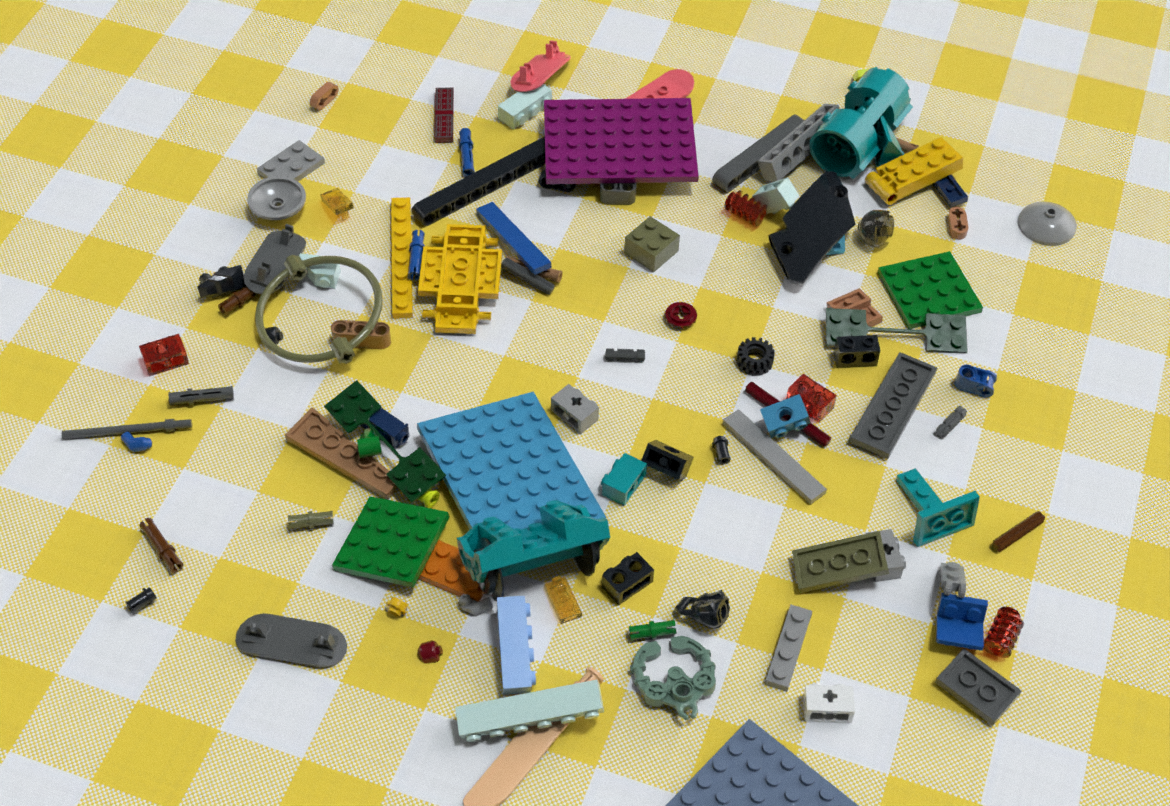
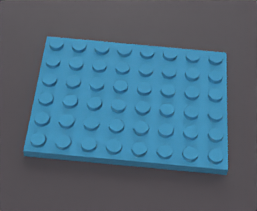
M534 392L417 423V430L433 461L446 474L443 480L469 530L475 524L483 522L488 517H496L513 529H525L532 523L542 524L539 507L545 506L547 502L553 500L574 506L582 504L587 508L591 518L599 519L604 517L606 519L604 512Z

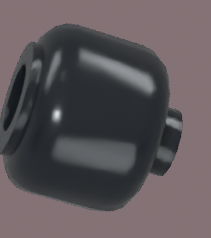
M278 327L265 328L267 335L276 345L279 343V340L283 339V333Z

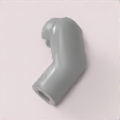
M463 594L459 598L461 609L473 615L493 608L490 597L475 601L470 598V595Z

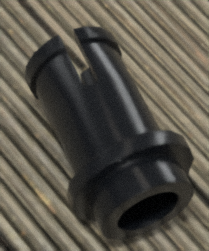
M717 436L712 442L717 462L722 465L729 463L731 460L727 447L729 442L724 436Z
M150 587L147 589L143 588L141 593L126 601L125 604L127 607L129 606L128 609L131 613L135 614V612L147 604H153L157 597Z

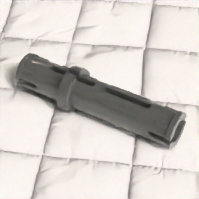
M233 386L200 390L189 388L187 391L168 392L170 406L186 403L194 405L195 402L234 399Z

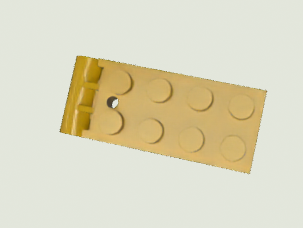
M939 137L877 167L876 172L872 171L867 174L865 183L886 204L892 205L897 200L963 169V157L942 137Z

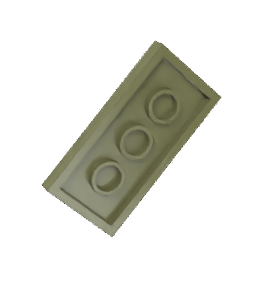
M880 531L792 550L800 593L889 574Z

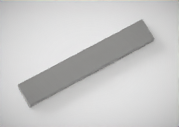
M739 409L723 419V425L810 505L826 494L827 489Z

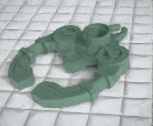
M672 637V652L678 654L690 652L695 656L696 660H701L702 664L700 665V671L695 673L693 678L688 677L682 668L678 666L671 667L668 670L667 682L664 684L660 681L650 682L649 676H644L643 674L646 671V661L654 660L661 655V647L657 641L645 643L637 651L633 665L630 666V672L634 674V684L643 694L646 703L653 707H659L663 704L671 706L684 720L689 719V716L684 712L692 709L690 716L692 719L696 718L698 713L696 703L702 696H709L715 691L716 665L711 661L710 650L705 649L700 643L689 637Z

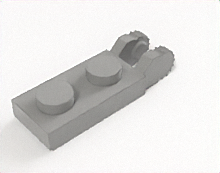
M955 562L941 563L940 579L944 595L949 596L952 591L958 592V597L964 598L966 593L964 566H960Z

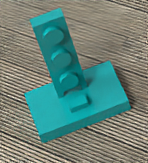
M916 468L897 475L896 481L920 511L917 513L913 542L917 547L974 526L980 499L976 491L943 503Z

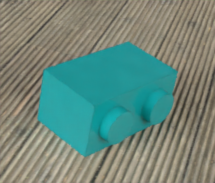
M624 453L620 459L615 460L609 474L606 473L602 478V495L625 506L646 477L647 463Z

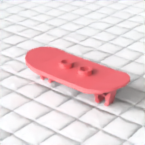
M550 40V44H546V54L536 55L528 63H524V66H520V70L513 75L510 81L511 87L518 92H528L539 88L568 62L571 56L565 54V52H560L557 41Z
M670 70L625 99L686 98L694 88V78L685 70Z

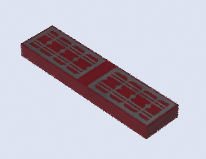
M454 87L436 88L435 143L453 142Z

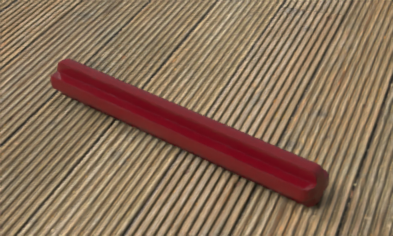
M754 382L747 384L745 391L765 406L780 402ZM784 415L782 418L788 421L790 420L791 416ZM812 423L807 424V427L800 430L823 447H826L831 442V436Z

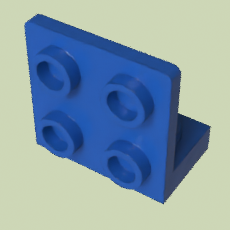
M941 593L937 610L936 642L947 646L951 645L982 651L984 647L983 623L988 600L971 597L960 598L958 595L950 594L948 596Z

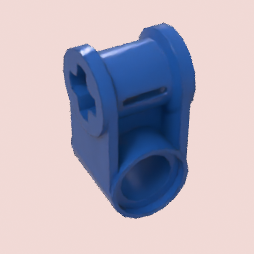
M966 364L959 368L954 385L960 391L988 398L994 394L993 384L997 381V375L990 370Z

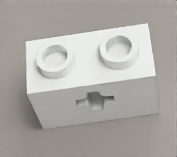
M819 683L806 685L803 694L804 722L852 723L855 714L853 686H846L844 684L831 686Z

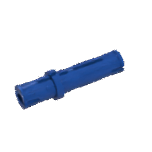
M462 128L459 131V149L461 150L462 172L467 177L475 173L472 153L474 145L471 141V130Z
M418 230L412 232V243L409 246L411 253L408 278L412 281L413 274H415V281L420 278L423 246H425L423 244L425 233L420 230L419 236L417 235Z

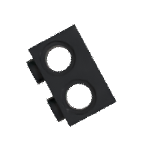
M877 335L836 337L833 351L836 368L877 366L881 351Z
M636 552L631 556L624 557L614 568H608L602 575L601 587L620 605L653 582L654 569Z

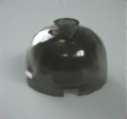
M872 210L867 212L859 221V235L866 245L877 249H884L889 242L885 241L888 239V236L892 237L894 230V218L889 215L891 212Z

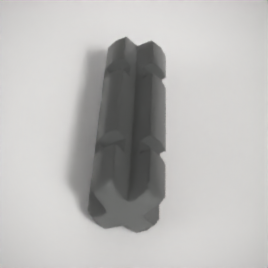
M607 348L605 359L607 361H614V359H617V361H633V359L645 361V350L617 349V351H614V348Z
M958 406L943 421V424L937 427L936 434L941 438L946 437L960 420L966 416L967 410L962 406Z

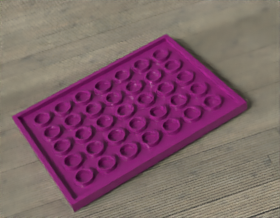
M691 98L544 100L546 184L698 182L699 173Z

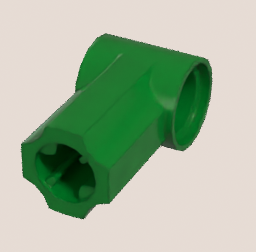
M370 428L364 429L360 439H357L360 458L382 455L379 436Z

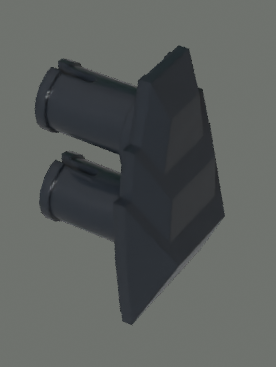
M241 265L230 268L222 266L212 276L208 273L200 275V285L197 286L200 297H224L246 287Z

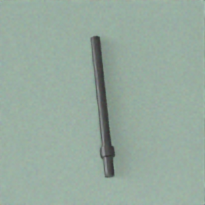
M165 419L164 422L62 431V439L115 435L125 432L137 433L159 430L172 432L176 431V429L192 428V419Z

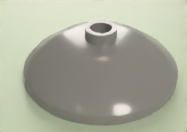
M273 176L257 182L250 189L247 200L250 210L258 217L267 220H283L292 217L303 208L306 202V193L304 187L295 179L285 176Z
M1043 201L1029 204L1021 211L1018 219L1019 227L1027 238L1047 246H1057L1069 242L1074 237L1077 229L1074 216L1066 208L1053 202Z

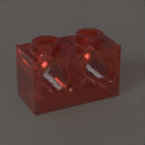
M802 374L788 388L786 399L800 394L809 418L820 423L834 409L837 395L805 374Z

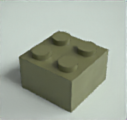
M649 216L625 237L624 253L652 272H655L679 251L680 235Z

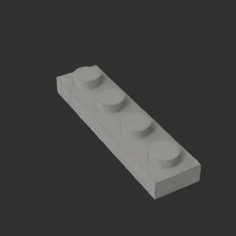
M790 605L765 685L788 691L813 611Z

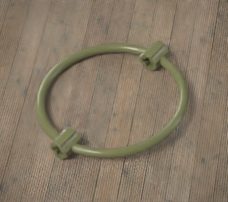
M292 254L288 256L284 262L286 269L280 272L267 285L257 303L255 325L261 341L274 354L294 362L315 363L337 358L339 364L351 362L355 356L353 349L371 333L381 314L383 297L377 278L363 264L341 256H318L306 260H301L299 255L295 256ZM319 264H341L359 271L367 278L374 292L373 312L363 330L351 341L348 342L346 337H337L330 345L331 351L303 355L280 348L267 335L263 323L265 305L274 289L287 277L291 276L292 280L300 281L308 273L307 267Z

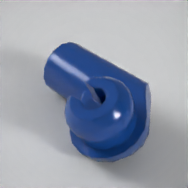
M129 432L121 435V440L132 452L145 451L152 447L150 438H134Z

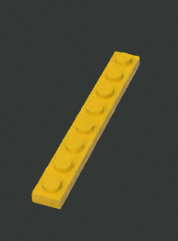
M410 197L391 198L393 319L413 318L412 280L408 278L411 253L409 246L412 243Z

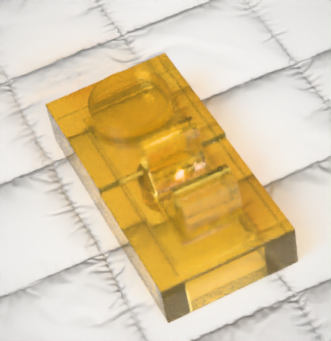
M338 188L320 194L322 202L338 217L341 216L342 221L350 218L348 211L354 209L353 203Z
M560 575L552 578L551 582L544 584L560 624L582 617V611L566 577L562 578Z

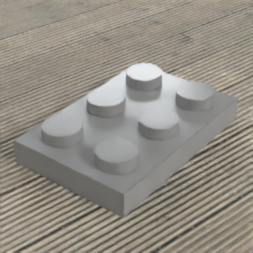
M298 140L259 166L257 173L264 179L273 176H285L300 181L325 164V159Z

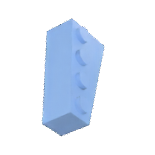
M525 596L497 597L503 695L530 693L532 685H536L535 671L530 670V662H534V650L529 648L528 640L532 639V626L527 625L526 617H531L530 603H525Z

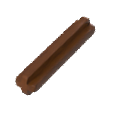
M1036 511L993 540L992 548L996 552H1001L1041 525L1045 520V516L1040 511Z

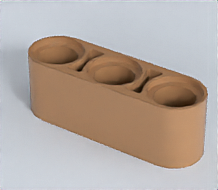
M334 321L331 324L332 341L337 337H346L348 342L351 341L363 330L368 321ZM377 322L366 339L355 348H388L391 344L389 325L384 322Z

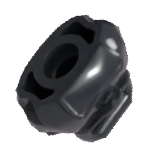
M722 590L709 594L704 593L698 598L683 597L676 605L675 610L681 615L692 617L695 622L716 629L720 628L729 617V598ZM690 603H693L691 609H686Z

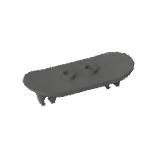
M286 224L285 229L273 231L267 235L244 273V282L250 291L262 294L273 278L286 269L284 262L287 257L292 254L298 256L304 251L306 241L302 236L294 233V226ZM283 280V281L274 289V291H273L272 293H274V292H276L277 290H279L280 287H281V286L283 285V283L285 282V280Z
M263 613L248 618L240 625L236 632L235 641L237 647L246 654L327 668L335 666L343 659L347 652L345 636L339 629L324 623Z

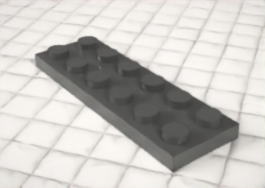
M899 352L852 433L849 442L889 459L938 368Z

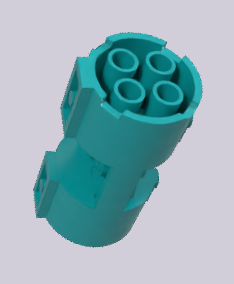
M873 67L867 70L858 82L854 80L847 87L849 91L844 96L845 108H836L832 113L828 111L822 117L821 121L823 123L811 137L809 147L813 159L823 170L834 171L840 177L849 176L852 179L857 177L880 150L876 146L877 133L875 130L880 116H884L893 132L913 108L910 104L911 98H909L908 84L898 73L889 68L883 70Z

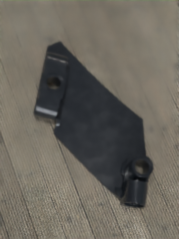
M826 171L782 218L786 229L769 234L768 238L787 280L790 279L791 282L803 284L832 247L856 225L849 202L848 189L843 186L837 173Z

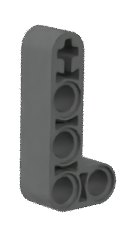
M636 183L600 184V201L604 204L631 205L636 200Z

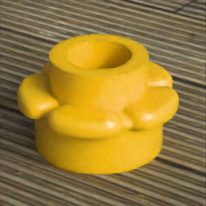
M392 597L390 602H386V605L389 606L388 612L397 617H400L401 614H406L408 604L404 601Z

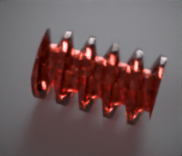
M741 190L736 194L734 191L731 192L725 201V210H730L732 214H737L740 218L743 217V220L749 221L750 224L756 227L759 226L766 216L768 205L764 204L761 207V201L755 203L754 197L748 200V194L742 197L743 191Z
M1007 606L998 609L997 615L984 640L983 649L987 653L1002 658L1011 656V650L1015 647L1014 643L1017 642L1021 629L1024 626V622L1017 610Z

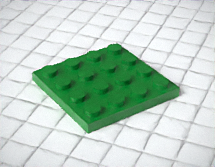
M950 251L878 267L877 273L908 329L926 326V313L970 316L982 313L983 311L981 302Z
M369 496L336 556L332 567L334 571L414 588L450 516L446 511Z

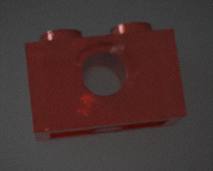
M179 333L139 346L149 377L189 364Z

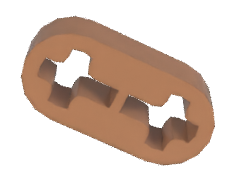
M326 82L311 96L310 106L317 110H322L335 99L339 91L338 86L331 82Z
M961 207L951 208L947 218L949 233L954 239H964L969 228L966 211Z

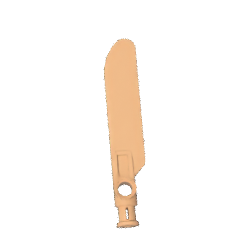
M587 667L585 675L579 682L575 681L574 684L597 680L599 684H602L604 678L596 669ZM561 721L551 722L552 726L538 728L537 725L530 726L527 731L517 733L463 799L464 806H499L503 803L569 723L562 724Z

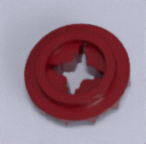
M676 302L667 307L665 318L668 324H673L674 328L679 326L683 329L685 326L691 327L693 323H696L697 311L688 303ZM679 312H681L682 316L684 317L683 319H680V317L678 316Z

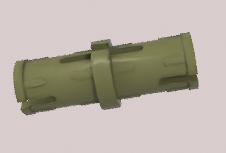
M308 511V514L288 515V521H298L296 523H289V529L301 527L312 529L314 526L334 525L333 519H324V517H333V511L319 513Z

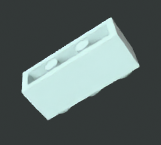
M543 84L532 91L515 93L498 105V120L513 130L523 125L528 119L544 109V100H552V89Z

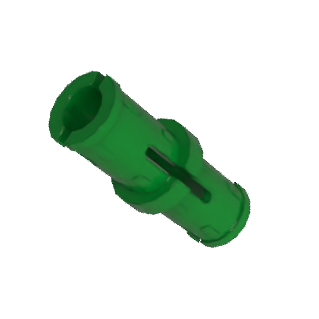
M675 620L657 623L649 621V624L629 626L630 633L639 631V633L630 634V640L649 637L656 639V636L677 634L675 627L666 629L667 627L676 626Z

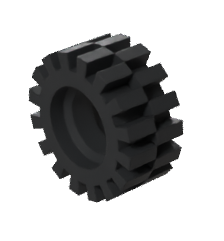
M752 337L751 341L747 338L745 342H741L738 347L736 360L741 371L746 370V374L752 372V376H756V373H758L760 376L763 375V371L766 374L769 369L771 370L775 350L772 344L768 345L769 341L765 340L762 342L763 338H759L758 341L756 337ZM750 354H758V355L762 356L763 358H761V359H753V358L749 357L748 355H750Z

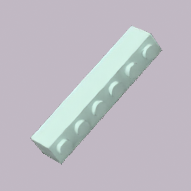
M597 680L458 706L455 707L459 736L462 739H466L467 742L480 740L481 736L490 734V737L505 735L504 731L514 730V733L527 731L530 726L537 725L538 728H546L552 726L551 722L556 721L566 724L575 722V718L585 716V719L597 718L599 713L604 712L600 684Z

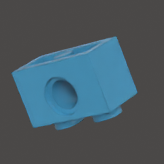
M800 394L760 409L771 438L783 437L787 432L794 429H804L807 427V424L811 423ZM784 415L791 416L788 421H782L781 418Z

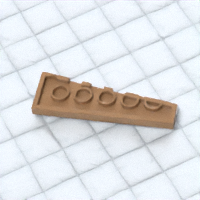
M312 407L285 434L287 441L386 499L398 488L386 475L389 472L388 469L375 461L372 456L360 458L358 444L346 438L340 429L334 428L329 420Z

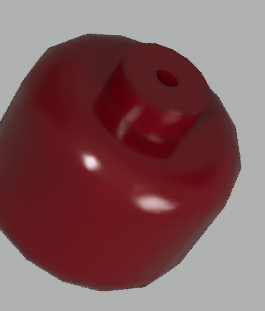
M434 640L421 643L418 648L419 659L424 664L438 662L440 655L443 654L441 645H438Z

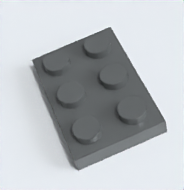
M963 649L935 681L936 684L992 726L1022 692V690L966 649Z

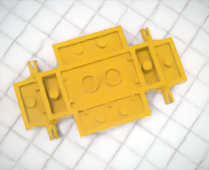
M447 224L446 232L443 236L432 235L431 244H443V247L423 246L418 296L437 297L435 310L423 309L422 318H434L435 333L476 334V326L479 320H491V312H479L478 298L499 299L502 249H485L486 246H498V238L486 237V225Z

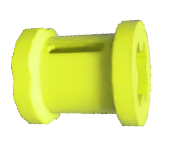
M429 490L418 500L423 502L426 508H433L439 499L440 493L436 490Z

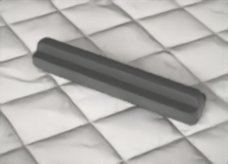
M507 257L502 261L501 267L548 295L553 292L555 285L537 274L534 275L530 270Z

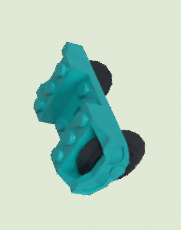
M553 500L547 502L545 506L539 507L542 524L532 523L525 529H513L496 517L485 518L483 522L475 524L464 536L457 538L459 555L465 569L470 572L472 580L478 582L485 595H490L497 602V597H504L503 577L574 557L580 571L585 576H592L595 572V566L600 559V550L603 549L610 539L608 520L604 517L599 519L591 518L587 508L582 504L574 506Z

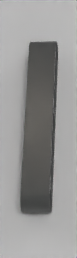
M796 114L792 115L718 169L712 178V182L726 192L732 191L760 170L758 160L805 120Z

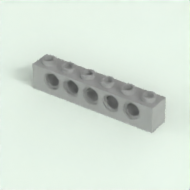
M823 104L760 158L758 164L763 179L772 182L781 180L785 175L793 171L800 162L804 161L811 153L809 147L810 140L823 123L821 121L822 117L828 111L832 113L836 108L840 109L839 105Z

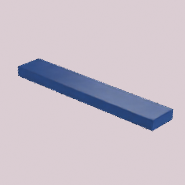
M494 202L476 208L477 215L534 275L552 268L551 261Z

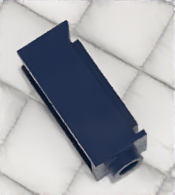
M383 408L370 417L369 422L395 450L407 442L409 438L407 423L404 424ZM366 424L360 425L364 429L369 428Z

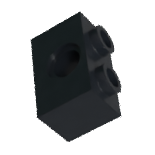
M654 440L647 444L641 461L657 471L680 480L687 476L694 457L658 440Z

